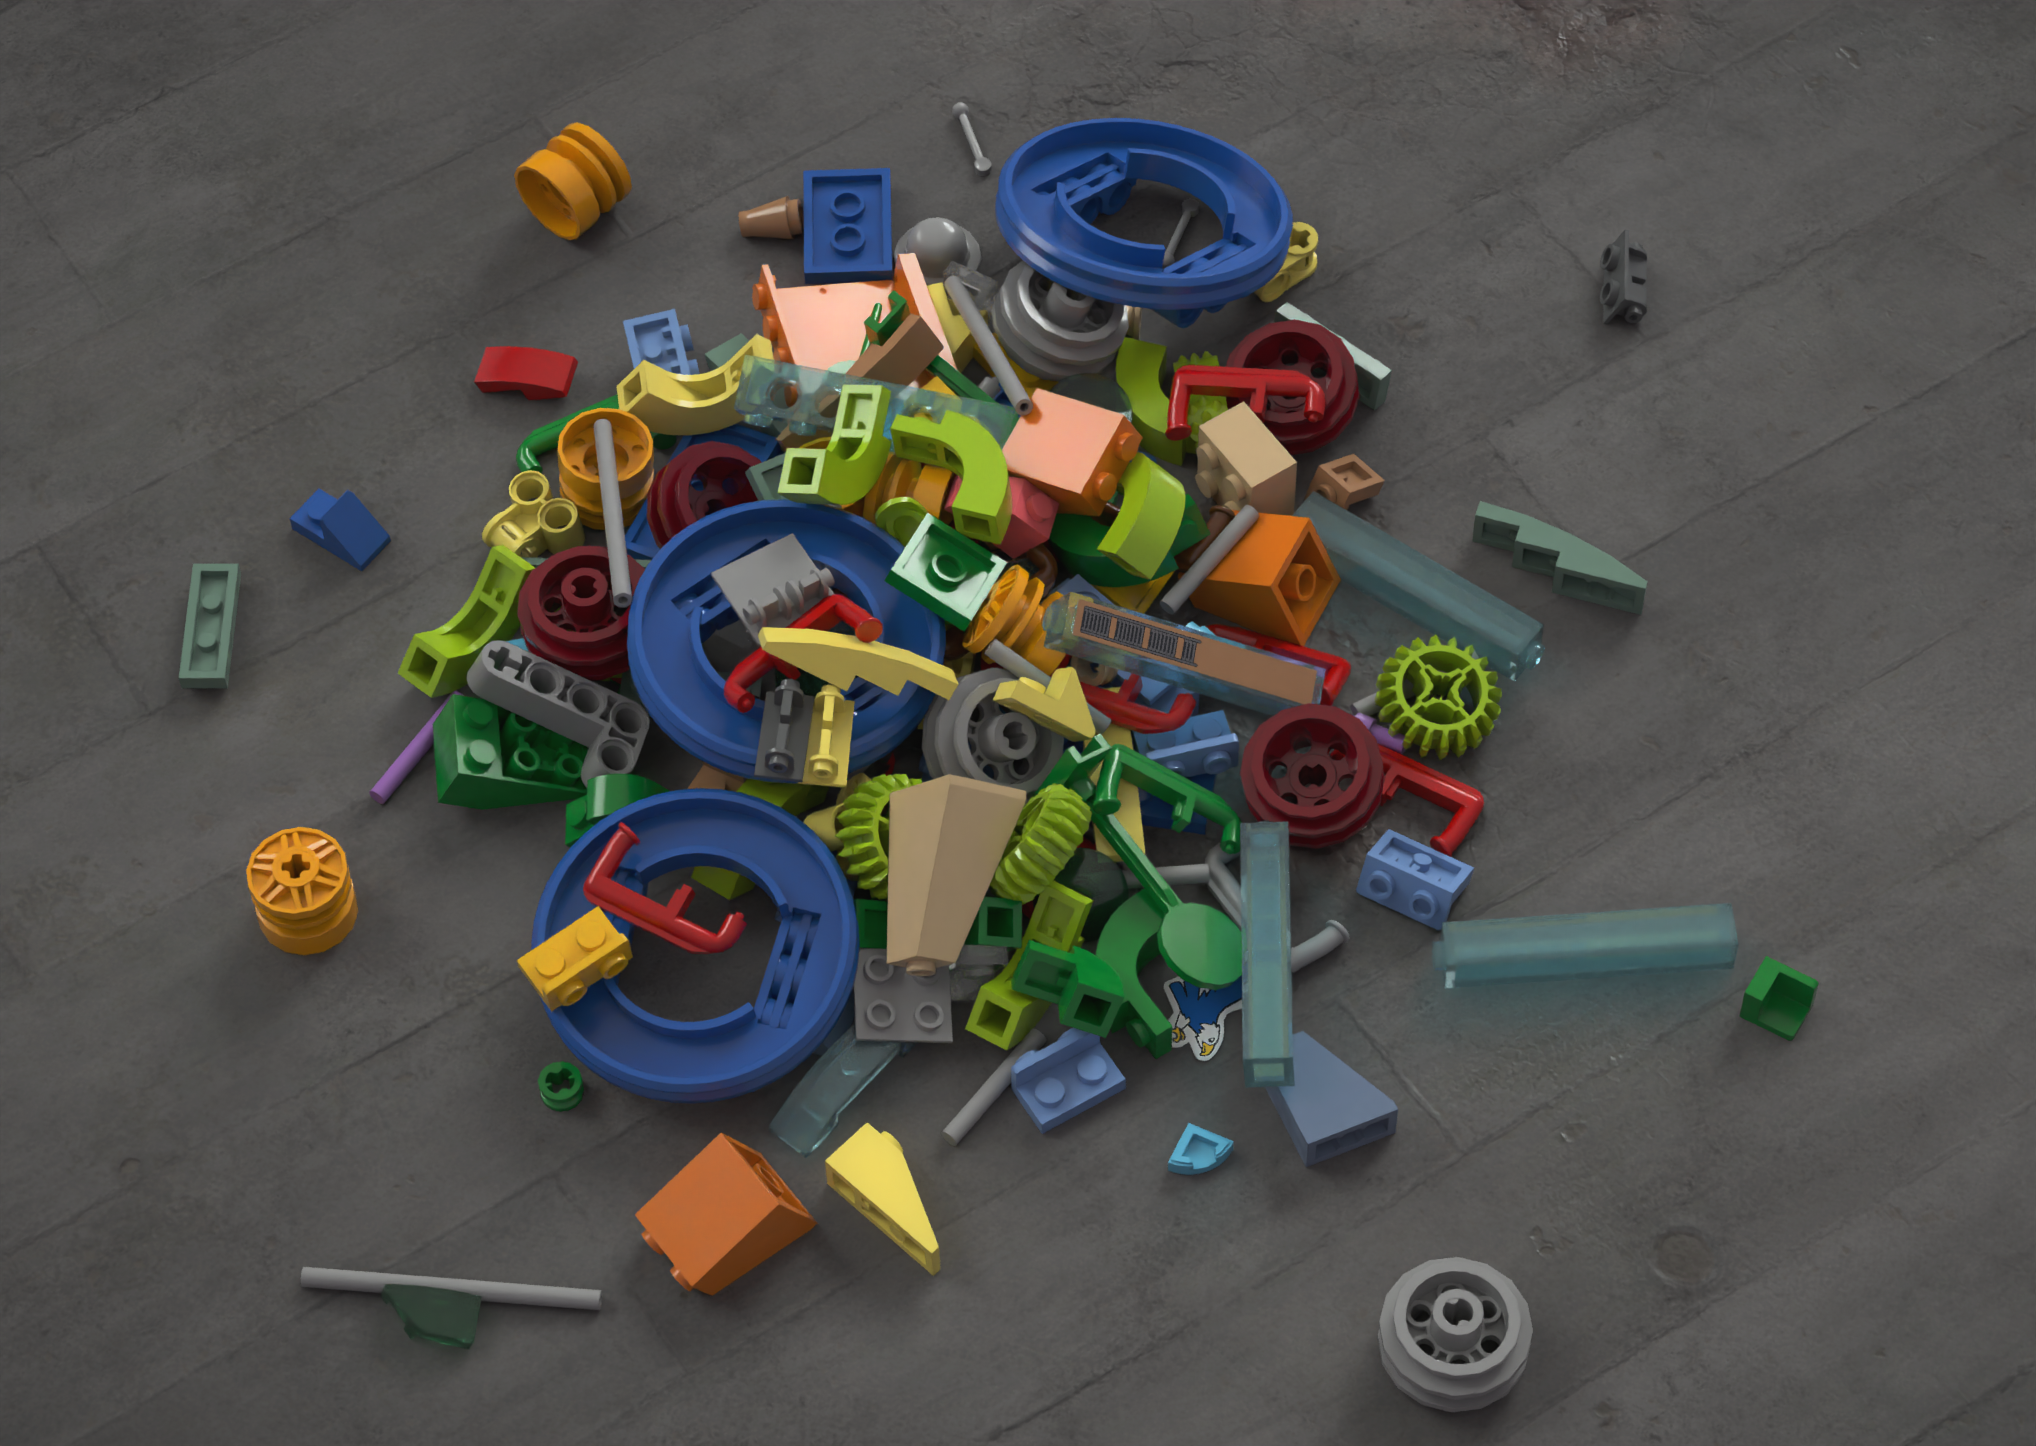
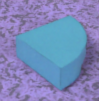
M1188 1123L1168 1161V1171L1185 1175L1210 1171L1218 1167L1229 1157L1233 1151L1234 1141Z

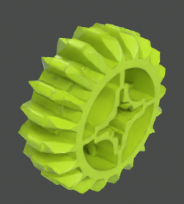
M1437 634L1430 638L1428 646L1419 637L1412 641L1410 649L1401 645L1395 652V658L1389 657L1385 661L1382 668L1384 673L1379 674L1376 681L1377 689L1380 691L1376 693L1374 698L1375 705L1382 707L1378 715L1379 722L1392 723L1388 730V734L1391 737L1399 733L1405 735L1402 743L1404 750L1410 748L1413 743L1419 745L1421 758L1428 754L1429 749H1435L1439 760L1446 757L1449 748L1458 758L1465 753L1466 745L1473 749L1477 748L1481 744L1482 736L1487 737L1491 734L1494 728L1493 721L1498 719L1501 712L1500 706L1496 703H1499L1502 691L1500 688L1494 687L1498 679L1497 672L1485 671L1488 665L1487 656L1476 660L1472 658L1474 652L1473 644L1465 647L1464 651L1456 648L1457 640L1455 637L1448 641L1447 646L1441 645ZM1406 679L1413 684L1412 691L1417 697L1414 706L1411 708L1403 694L1402 683ZM1464 687L1468 689L1473 701L1474 712L1470 716L1463 709L1465 703L1460 698ZM1434 694V697L1429 700L1430 695ZM1437 694L1441 695L1440 700L1435 699ZM1447 695L1446 700H1442V697Z
M883 774L874 777L871 781L861 783L854 789V794L843 801L846 810L836 817L844 826V829L835 835V837L844 841V849L838 856L848 858L850 863L845 874H857V889H869L871 899H885L888 902L890 793L922 783L921 779H908L906 774L888 776ZM888 805L887 814L880 816L884 806Z
M1054 783L1041 789L1035 797L1030 798L1021 811L988 887L993 895L997 898L1022 901V905L1032 901L1037 894L1043 892L1050 882L1054 881L1055 876L1064 869L1065 864L1074 855L1077 846L1083 841V835L1089 829L1092 812L1090 811V806L1082 801L1083 798L1072 789L1068 790L1063 785Z

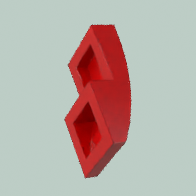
M517 346L486 347L474 382L482 393L521 390L528 400L563 398L568 395L578 361L574 356L544 349Z

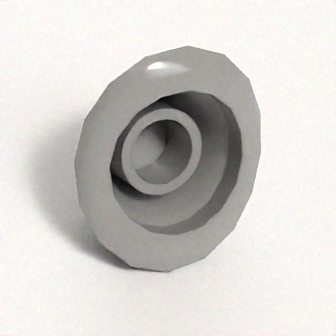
M940 217L925 219L909 229L898 240L893 253L895 266L898 254L915 253L926 285L943 282L944 286L946 279L950 276H957L964 282L978 271L982 260L980 246L971 233L957 223Z

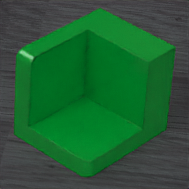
M1766 956L1744 993L1739 1017L1788 1041H1792L1813 1007L1819 983L1817 980Z

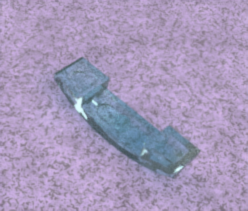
M854 1024L822 1055L799 1082L770 1123L769 1131L807 1158L839 1125L838 1115L897 1054L904 1058L918 1042L856 1041Z

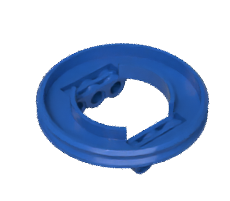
M1102 118L1084 120L1055 127L1030 139L1017 148L1002 167L995 203L996 221L1007 244L1024 262L1040 274L1064 287L1089 297L1131 307L1150 309L1182 329L1191 326L1199 318L1203 309L1210 313L1218 312L1228 302L1247 297L1273 279L1286 260L1293 228V214L1285 192L1278 182L1253 158L1232 145L1205 133L1179 125L1144 119ZM1143 179L1171 185L1203 201L1219 218L1223 228V239L1163 269L1166 250L1164 245L1124 240L1100 231L1090 224L1096 219L1099 212L1107 215L1118 212L1129 198L1132 187L1136 185V180Z
M787 499L761 500L728 507L699 519L672 537L653 557L638 581L629 610L627 637L628 663L633 683L649 715L662 731L688 753L713 767L744 778L776 783L798 782L754 777L765 701L755 698L753 708L746 713L739 712L732 707L724 697L726 681L711 666L702 647V644L710 638L716 629L719 631L740 619L712 578L711 572L793 533L816 568L819 570L827 568L831 572L835 582L833 587L844 593L855 604L870 613L872 617L880 620L883 630L879 638L875 640L876 642L908 650L941 665L944 664L946 650L944 619L884 581L905 546L874 523L846 510L826 504L796 503ZM859 676L853 680L848 691L841 689L840 694L844 696L845 700L855 701L848 774L874 763L899 746L925 717L936 694L907 680L899 696Z
M695 788L660 793L635 801L600 820L585 832L566 852L546 883L534 919L531 940L532 950L596 908L586 899L583 886L604 847L619 829L618 824L620 822H623L639 838L640 844L638 846L633 845L611 880L647 897L649 882L665 873L696 866L723 868L745 876L762 888L776 905L782 921L754 1008L747 1002L737 1010L715 1019L697 1022L667 1020L644 1011L630 1001L618 988L620 973L610 979L601 978L589 986L585 995L576 1003L570 1006L561 1005L552 1012L540 997L553 1028L565 1046L581 1063L610 1084L645 1098L670 1103H706L735 1098L775 1082L794 1070L824 1042L837 1024L854 987L859 963L860 940L853 896L847 879L832 852L812 829L791 813L761 798L723 789ZM602 910L619 934L623 933L626 936L631 947L634 927L637 926Z

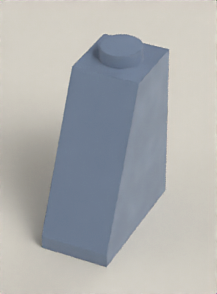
M1304 1031L1289 1036L1290 1078L1261 1079L1305 1167L1396 1133L1398 1108L1395 1102Z

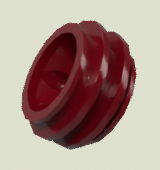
M1296 319L1269 323L1246 335L1231 352L1225 366L1293 370L1308 376L1321 386L1325 393L1326 401L1324 418L1315 423L1310 422L1309 419L1304 417L1306 397H1297L1289 400L1290 396L1268 395L1267 403L1271 405V408L1266 410L1263 424L1290 455L1314 452L1336 440L1352 421L1360 398L1357 372L1352 355L1341 338L1322 325ZM1288 363H1296V364L1291 365V366H1286V365H1284V364H1288ZM1316 368H1320L1327 375L1323 378H1315L1312 376V372ZM1226 397L1227 408L1229 410L1243 401L1249 407L1251 398Z
M716 441L689 446L657 472L647 493V521L656 545L661 549L684 528L707 515L728 507L758 501L745 472L750 467L762 463L760 459L739 446ZM700 480L703 484V490L698 491L694 489L691 482Z
M577 546L550 556L532 570L519 592L517 614L521 625V635L528 652L590 681H600L630 669L627 637L628 616L631 604L627 606L628 609L623 616L615 614V611L621 607L616 606L613 601L607 547ZM627 555L633 597L645 568L630 555Z
M1310 703L1281 710L1259 725L1244 748L1240 770L1249 812L1262 829L1288 845L1315 849L1342 843L1366 827L1381 804L1385 782L1384 767L1377 740L1363 722L1336 706ZM1311 746L1307 753L1300 754L1296 752L1300 748ZM1331 749H1335L1345 756L1340 760H1333L1328 754ZM1277 765L1284 766L1287 769L1286 775L1282 778H1273L1271 776ZM1343 779H1353V782L1346 791L1339 788V784ZM1310 782L1311 785H1309V787L1306 788L1305 785H1307ZM1321 782L1324 783V784H1323L1322 786H1320V787L1317 786V785H1319ZM1293 797L1295 804L1289 803L1283 798Z

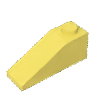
M866 1123L825 1160L827 1184L934 1276L940 1270L939 1246L904 1158L903 1149L891 1134L886 1131L880 1134L869 1123Z

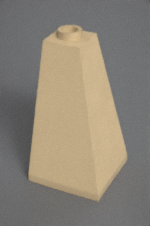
M948 774L890 793L887 964L906 967V974L931 976L936 974V968L956 963L1026 802L1025 790Z

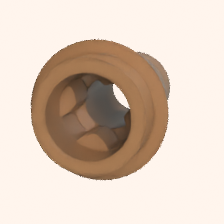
M786 196L747 211H740L739 226L742 237L795 239L796 234H803L804 212L800 199L790 200Z

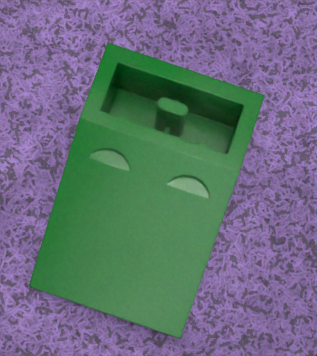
M456 694L451 696L433 723L438 803L484 810L573 800L587 795V788L581 778V769L587 754V747L485 699Z

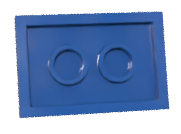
M890 168L803 171L805 284L892 280Z

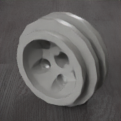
M1021 261L1009 270L992 306L993 328L1007 355L1024 371L1049 381L1065 383L1097 376L1111 365L1129 328L1126 305L1103 301L1073 291L1040 274L1024 261Z
M990 668L956 678L958 686L950 700L936 694L923 721L922 750L930 776L936 779L952 774L1025 790L1026 802L1024 805H1026L1062 757L1064 737L1030 720L1024 714L1014 712L993 701L1000 683L1019 680L1018 677L1008 670ZM999 706L1006 712L1005 714L1000 711ZM975 707L978 708L980 713L977 722H973L970 719ZM968 741H969L970 744H971V749H972L971 752H970V749H969ZM1017 760L1013 769V762ZM988 765L993 769V779L982 771L984 766Z
M1453 1257L1428 1260L1400 1277L1385 1297L1377 1338L1382 1365L1398 1389L1421 1405L1448 1412L1482 1409L1510 1392L1524 1374L1533 1328L1528 1303L1512 1280L1488 1264ZM1425 1311L1430 1315V1318L1425 1322H1416L1414 1320ZM1486 1340H1493L1497 1342L1499 1347L1493 1353H1487L1482 1349L1481 1344ZM1418 1345H1430L1433 1348L1434 1353L1430 1356L1426 1354ZM1460 1359L1465 1361L1467 1364L1450 1363L1454 1360Z

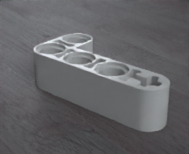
M497 640L486 644L467 673V682L473 693L588 747L589 749L581 769L582 782L586 788L587 780L597 776L630 774L638 760L650 723L648 713L640 704L511 643Z

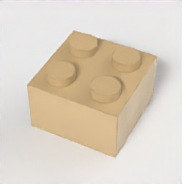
M1244 401L1199 426L1198 447L1196 448L1198 470L1195 479L1205 497H1212L1219 506L1227 507L1230 510L1241 511L1245 505H1250L1258 513L1294 516L1297 462Z

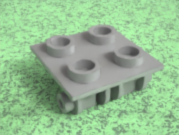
M793 533L711 572L712 578L758 647L761 646L758 634L762 627L786 628L820 600L834 594L830 588L835 584L831 572L827 568L822 570L816 568Z
M860 948L858 970L853 987L855 1040L952 1043L949 965L936 968V974L931 976H912L906 974V967L887 964V949Z

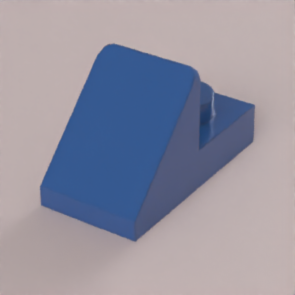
M318 489L290 518L293 530L360 571H363L391 541L389 534L356 495L349 490L337 500L323 490Z

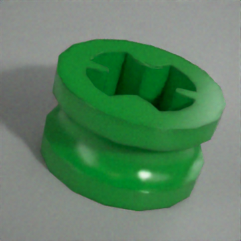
M560 1061L553 1062L541 1071L538 1084L541 1099L545 1106L551 1110L562 1112L575 1108L582 1101L584 1087L581 1073L576 1066ZM564 1080H569L570 1089L562 1088L558 1093L553 1092L552 1083L561 1085Z

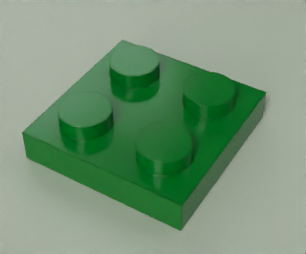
M927 513L884 581L962 631H965L1007 562Z

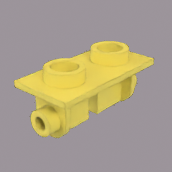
M824 685L821 688V692L817 693L814 699L803 782H798V784L846 788L855 701L845 700L844 696L840 694L841 689L835 685Z

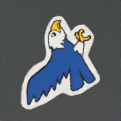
M1247 964L1242 976L1231 986L1218 990L1198 988L1184 981L1179 976L1164 983V990L1174 1012L1168 1020L1172 1025V1048L1182 1047L1189 1042L1194 1055L1200 1061L1210 1060L1216 1054L1223 1041L1224 1019L1226 1015L1242 1009L1249 1003V964Z

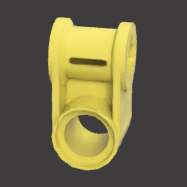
M1293 222L1289 249L1282 268L1273 279L1254 292L1263 302H1271L1277 299L1286 290L1303 279L1310 277L1317 268V255L1314 251L1318 245V234L1312 226L1303 222Z

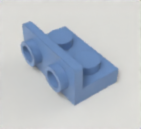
M675 309L623 321L634 369L643 360H646L672 373L681 375L700 374L696 359L687 361L685 352L694 350L688 324L679 326Z
M1224 710L1190 717L1183 726L1174 731L1142 734L1132 730V741L1136 752L1185 778L1205 773L1219 774L1231 767L1238 766L1239 741L1235 733L1231 734Z
M1388 829L1367 853L1356 891L1358 894L1436 930H1441L1446 924L1452 904L1470 883L1474 867Z
M1076 1028L1067 1030L1058 1038L1057 1042L1040 1051L1031 1050L1026 1052L1011 1067V1089L1042 1134L1126 1089V1079L1101 1045L1100 1036Z

